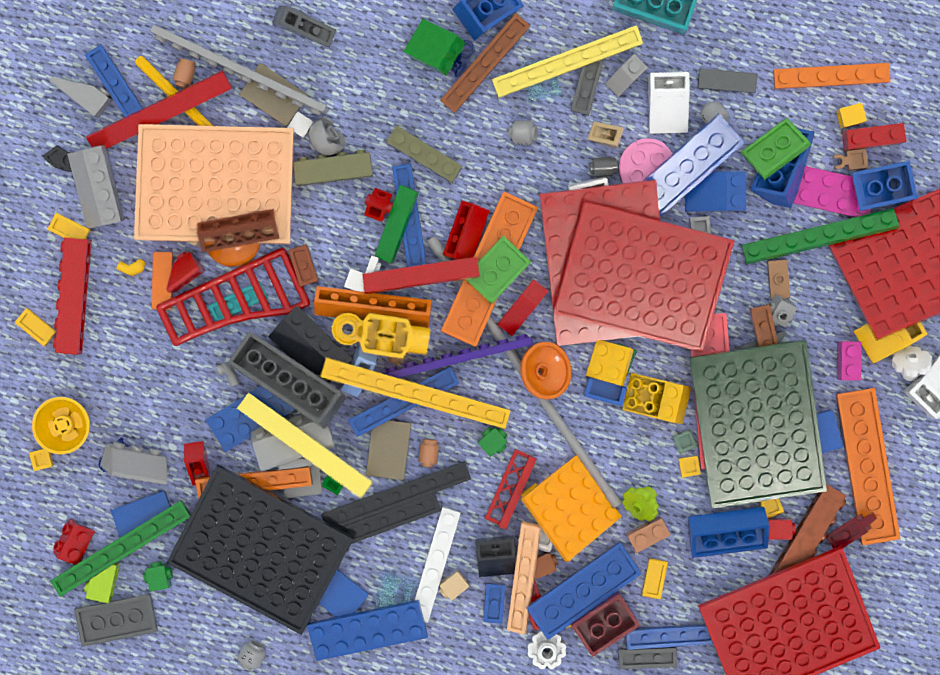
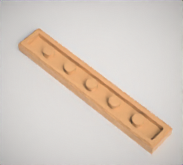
M525 521L521 523L507 624L508 631L524 635L527 633L529 612L525 607L531 604L541 534L539 524Z

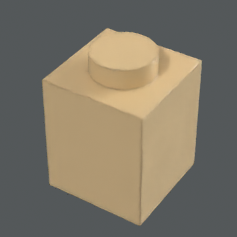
M457 569L440 583L441 589L439 591L445 599L449 597L452 601L470 585Z

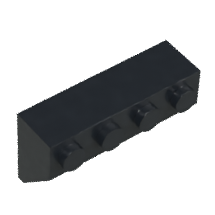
M298 306L268 336L288 357L328 384L333 380L321 377L325 359L330 358L347 364L352 360Z

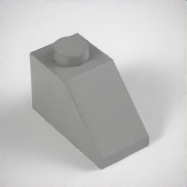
M634 54L605 84L619 97L648 67Z

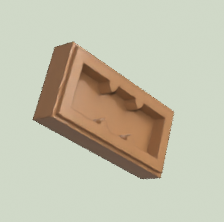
M787 260L767 261L770 299H773L776 294L784 298H790Z

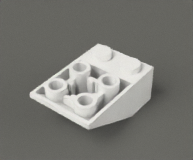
M689 72L650 73L648 75L649 134L688 133Z
M940 354L932 362L931 370L925 375L920 374L918 379L913 381L903 391L930 418L936 420L940 417Z

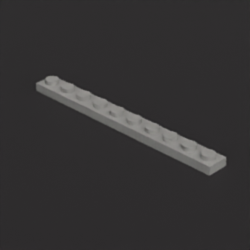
M154 24L150 32L155 35V40L164 44L167 41L172 44L171 47L181 52L184 49L189 52L188 55L199 60L200 57L206 59L205 63L216 68L217 65L223 67V71L229 75L238 74L244 82L250 84L253 81L258 84V88L266 92L270 89L275 92V96L283 100L287 97L293 100L292 104L300 108L304 105L310 108L309 112L320 116V114L326 116L329 110L327 105Z

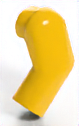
M137 259L136 262L130 265L120 261L116 270L130 276H135L143 272L146 263L142 259Z

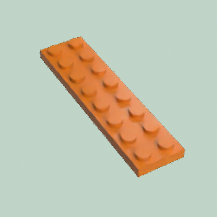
M503 191L474 257L478 258V262L503 235L520 250L538 207ZM463 280L440 332L476 347L497 299L490 304L466 280Z
M875 388L836 394L855 513L856 516L862 514L863 517H866L873 512L877 517L874 522L869 524L871 529L860 537L861 545L900 539Z

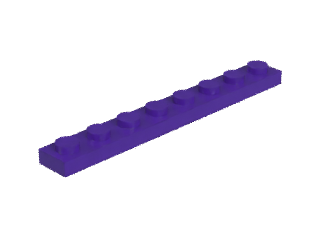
M527 334L516 336L515 341L509 342L508 339L497 341L498 345L490 347L488 343L478 346L479 350L471 351V348L460 350V354L455 356L452 353L441 355L442 359L435 361L434 357L423 359V364L416 365L415 362L404 364L405 368L397 370V366L387 368L386 373L383 374L400 378L533 345L534 343L532 336L527 337Z

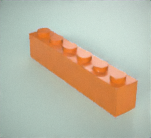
M317 286L314 299V315L337 318L341 314L351 313L364 320L369 313L407 318L411 326L429 328L432 300L378 293L365 294L362 291Z

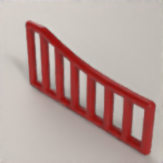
M281 247L158 304L156 309L172 344L179 346L203 334L234 323L264 317L288 315L296 306L301 310L308 307L310 300L304 287L299 285L286 249ZM280 256L301 299V302L292 306L270 262ZM264 265L283 308H270L253 271L254 268ZM246 272L261 304L262 311L251 312L235 277ZM229 281L244 314L231 315L218 287L219 284ZM209 289L212 290L225 319L213 322L200 293ZM194 297L206 323L205 326L195 329L183 301ZM176 305L188 330V333L180 337L177 336L165 310Z

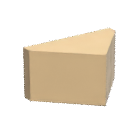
M594 121L588 140L616 149L624 128Z

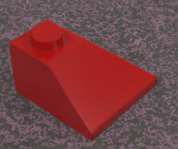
M184 251L176 257L177 261L173 264L166 288L168 293L178 292L206 271L192 252L187 253Z

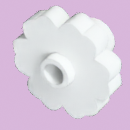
M907 346L905 349L893 354L892 367L896 372H901L905 380L915 381L920 374L925 375L931 370L932 356L928 351H921L919 347Z
M541 631L532 636L533 642L528 643V656L533 658V664L540 669H545L547 666L550 669H554L556 666H559L561 658L566 656V644L561 641L560 634H556L549 640L545 638ZM550 648V651L544 652L543 649Z

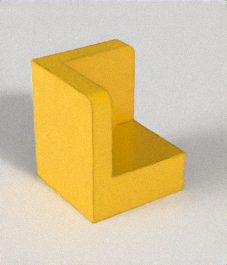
M862 103L836 110L840 129L867 121Z

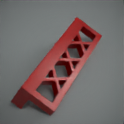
M517 449L514 450L484 519L506 530L537 460L536 457ZM517 454L527 458L525 465L516 468L514 463ZM523 469L519 476L518 470ZM516 472L518 481L509 486L506 478L508 474ZM508 489L511 497L509 501L501 503L499 494ZM501 507L503 512L500 521L490 517L492 510Z

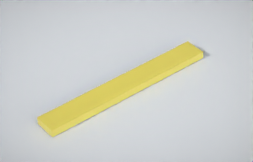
M636 25L492 79L498 98L643 45V41Z
M250 393L246 395L237 409L361 499L373 484L372 481Z

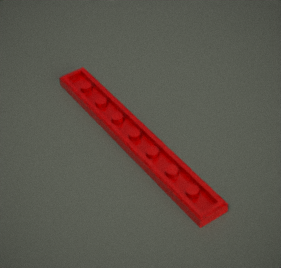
M222 70L87 135L86 139L92 148L106 145V149L137 135L139 124L158 125L231 90L232 86Z

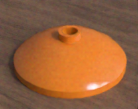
M204 242V243H205V246H206V245H212V244H214L215 242ZM252 243L209 251L208 254L221 265L237 267L251 261L258 253L261 244Z
M536 343L529 347L522 357L520 365L521 379L525 388L533 396L544 400L557 398L565 392L571 380L569 358L563 349L554 343Z

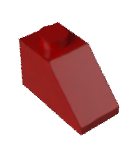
M203 441L184 444V464L192 486L196 485V478L210 476L208 456Z

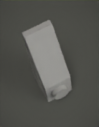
M53 77L49 79V81L97 118L101 116L112 102L108 97L110 93L102 87L98 89L91 85Z

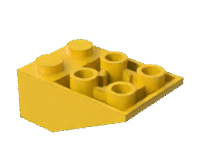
M921 322L876 341L868 323L853 331L858 341L862 342L861 346L872 364L928 335Z
M631 373L622 410L683 424L691 387Z

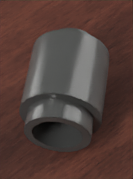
M593 158L592 162L589 163L590 174H594V178L613 176V174L618 172L616 158Z

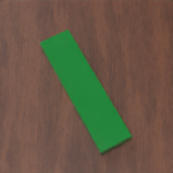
M405 185L399 186L375 257L388 263H394L418 197V191Z

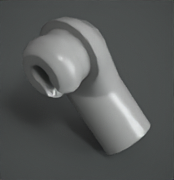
M221 363V365L216 366L219 375L226 374L231 387L240 384L234 369L227 363Z

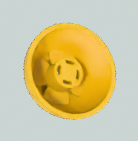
M54 397L42 403L36 410L32 420V431L37 443L46 451L54 454H68L77 450L86 441L90 431V419L85 408L77 401L67 397Z

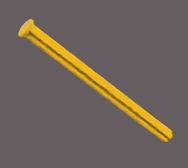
M139 56L135 60V64L167 96L178 92L143 56ZM195 107L185 111L198 126H213Z

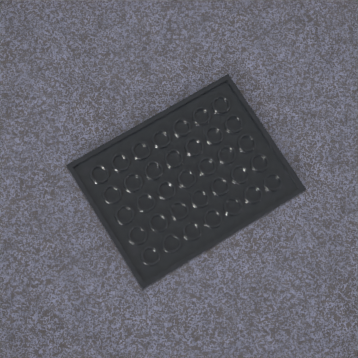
M217 464L167 564L302 635L354 537Z

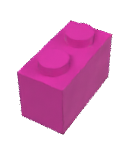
M837 341V380L861 381L862 342Z

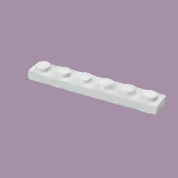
M442 507L415 598V600L420 601L424 621L427 623L461 513Z

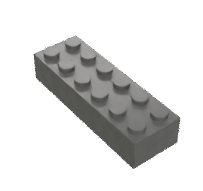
M249 331L227 362L243 375L323 429L327 427L347 398L342 392L251 331Z

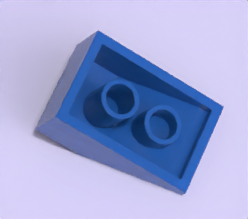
M460 0L452 10L475 41L524 5L521 0Z
M910 160L851 173L859 211L918 198Z
M711 172L685 195V212L746 211V172Z

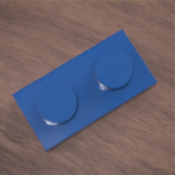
M486 583L483 622L503 623L505 584Z

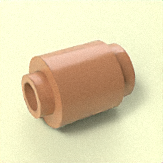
M183 58L180 59V62H177L172 79L176 82V86L181 88L191 86L196 70L195 62Z
M423 439L422 443H420L418 462H422V466L433 467V464H437L439 453L438 440Z

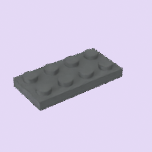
M151 593L74 609L82 647L158 631Z

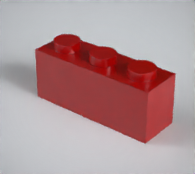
M904 123L846 130L842 132L844 151L903 144L906 142Z
M461 200L443 255L454 260L474 257L490 210Z

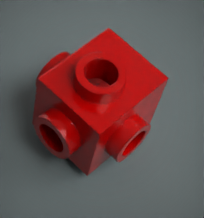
M374 188L372 194H368L364 204L367 207L364 216L383 222L386 213L390 214L393 206L391 202L393 194Z

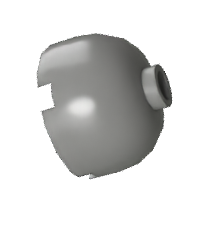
M321 117L311 126L309 130V144L313 151L331 156L343 150L346 142L341 131L338 129V132H336L332 126L334 122L328 117Z

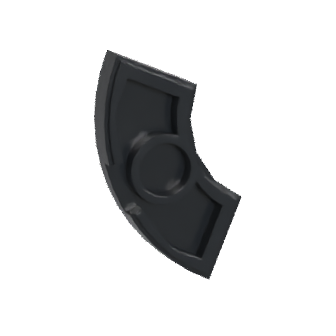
M56 145L42 155L55 168L72 172L67 154L73 152H67L59 145Z

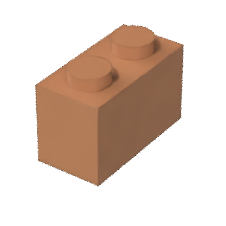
M660 516L626 533L636 553L671 535Z

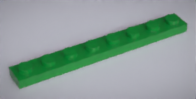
M893 208L743 244L742 249L746 264L748 265L898 229L899 223Z
M180 500L53 578L50 582L61 597L190 518L191 514L183 501Z

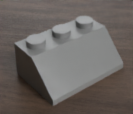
M113 442V444L106 443L100 466L111 476L167 485V460L160 450L150 448L147 451L137 445H132L130 448L125 447V444Z

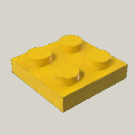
M602 340L596 341L586 376L623 386L634 349Z

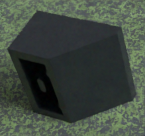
M514 535L476 539L479 577L515 573L516 553Z

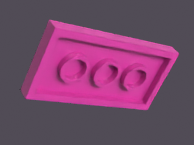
M805 166L800 187L793 202L794 204L851 217L870 214L871 209L859 211L853 178L851 176Z

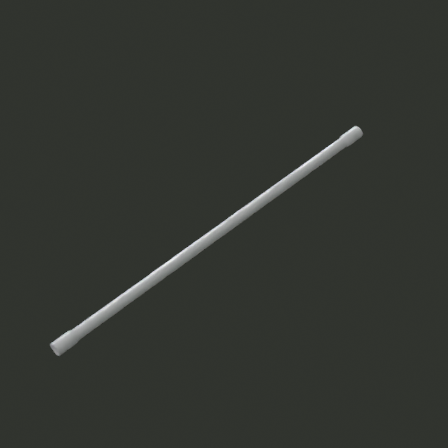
M436 236L427 241V244L441 262L452 261L451 258L443 255L445 248ZM463 280L455 281L459 288ZM490 316L486 327L496 341L507 339ZM514 349L505 351V354L520 374V357ZM537 398L574 453L602 490L612 508L622 503L608 485L550 400Z

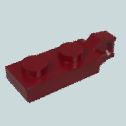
M873 512L866 517H863L862 514L855 516L826 535V539L833 549L839 546L844 548L866 534L871 529L869 524L874 522L877 517Z

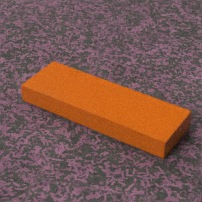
M153 252L152 309H156L158 304L172 298V293H168L166 288L173 267V252Z

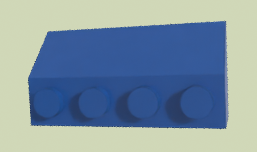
M753 507L751 509L715 512L688 517L692 558L768 548L769 522L765 507Z

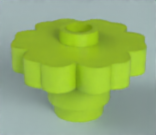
M649 486L644 488L638 487L637 489L630 487L622 495L624 498L622 503L625 509L631 512L634 518L640 521L645 519L650 522L658 515L657 493L653 488Z

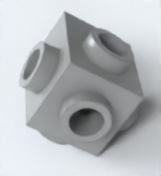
M776 294L772 301L768 303L770 304L774 326L778 327V325L786 327L793 320L797 307L792 301Z

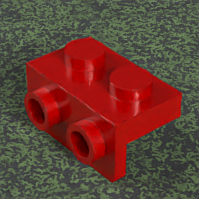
M70 518L68 523H65L62 528L60 539L53 546V553L57 559L74 565L78 564L95 531L76 523Z

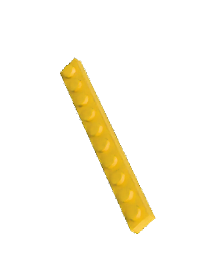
M330 358L325 359L321 377L504 429L506 428L511 411Z

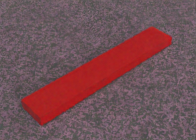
M472 257L362 274L364 293L370 294L478 278L480 273L478 258Z

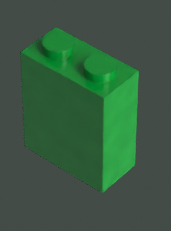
M422 19L403 52L411 59L446 76L449 70L452 69L457 56L462 52L465 42L458 35Z

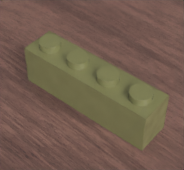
M397 125L386 141L394 149L453 184L462 169V165Z
M366 150L354 151L355 154L347 155V152H340L335 154L336 157L318 155L316 156L317 159L309 160V157L297 158L298 161L293 162L296 185L305 186L373 177L370 152L366 153Z

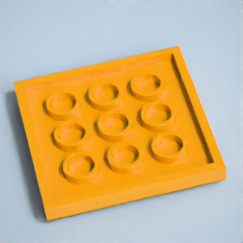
M577 455L568 460L521 498L565 562L570 561L622 517L616 508H612L602 490Z

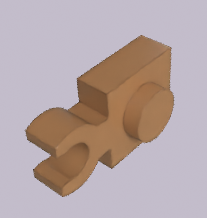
M866 148L846 151V157L841 154L832 157L841 161L840 165L834 166L836 170L843 168L845 165H847L848 171L868 168Z

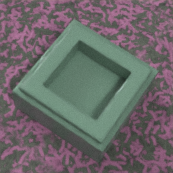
M691 429L672 436L679 454L698 447Z

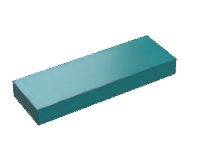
M258 281L259 284H260V286H261V288H262V290H263V293H264V295H265V297H266V299H267L268 296H267V294H266V292H265V290H264V288H263L261 282ZM252 285L241 289L249 307L259 303ZM234 293L224 298L231 315L242 311ZM217 302L208 306L215 321L225 319Z

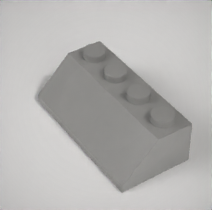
M106 145L67 154L86 227L89 229L125 220Z
M296 415L287 419L288 422L324 448L335 447L330 422L323 429L304 415ZM258 428L251 432L252 445L261 472L303 458L301 454L265 428Z

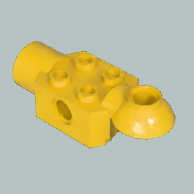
M344 313L334 320L332 334L339 343L344 345H352L359 341L365 353L403 358L407 352L421 355L427 354L430 328L411 326L407 318L369 313L364 320H361L354 314ZM349 323L353 326L351 334L343 332L342 327L344 324Z

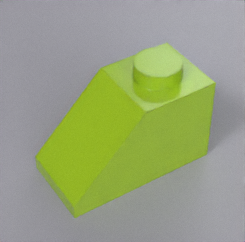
M116 562L86 582L84 592L87 593L86 599L104 603L112 601L120 563Z

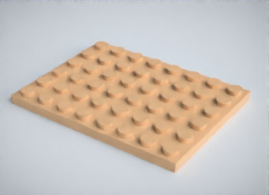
M139 124L134 240L199 242L197 223L274 209L279 239L258 243L290 244L294 128ZM272 226L263 228L261 231L265 234L274 233ZM244 231L242 234L246 238L254 235L251 231ZM231 234L223 237L226 241H233L235 238ZM206 238V239H204V242H215V241H216V240H214V239H212V238Z

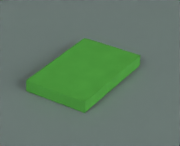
M786 118L742 150L741 155L766 180L809 148L811 143Z
M503 235L478 262L480 277L465 280L492 304L531 261Z

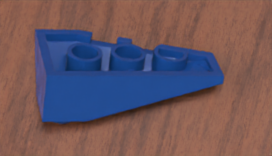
M798 129L812 145L814 131ZM811 146L766 180L757 173L750 190L773 205L791 208L800 187Z

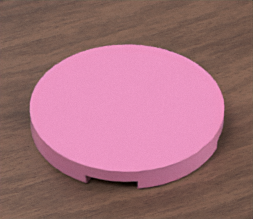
M640 139L632 143L625 149L619 161V174L622 182L643 181L673 153L663 142L655 139Z

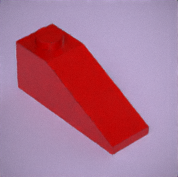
M533 279L497 325L513 336L548 293V290Z

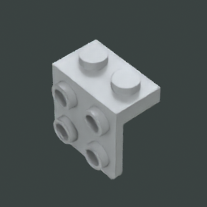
M305 457L279 465L278 470L310 466L312 486L283 489L284 496L292 498L320 494L322 492L320 468Z

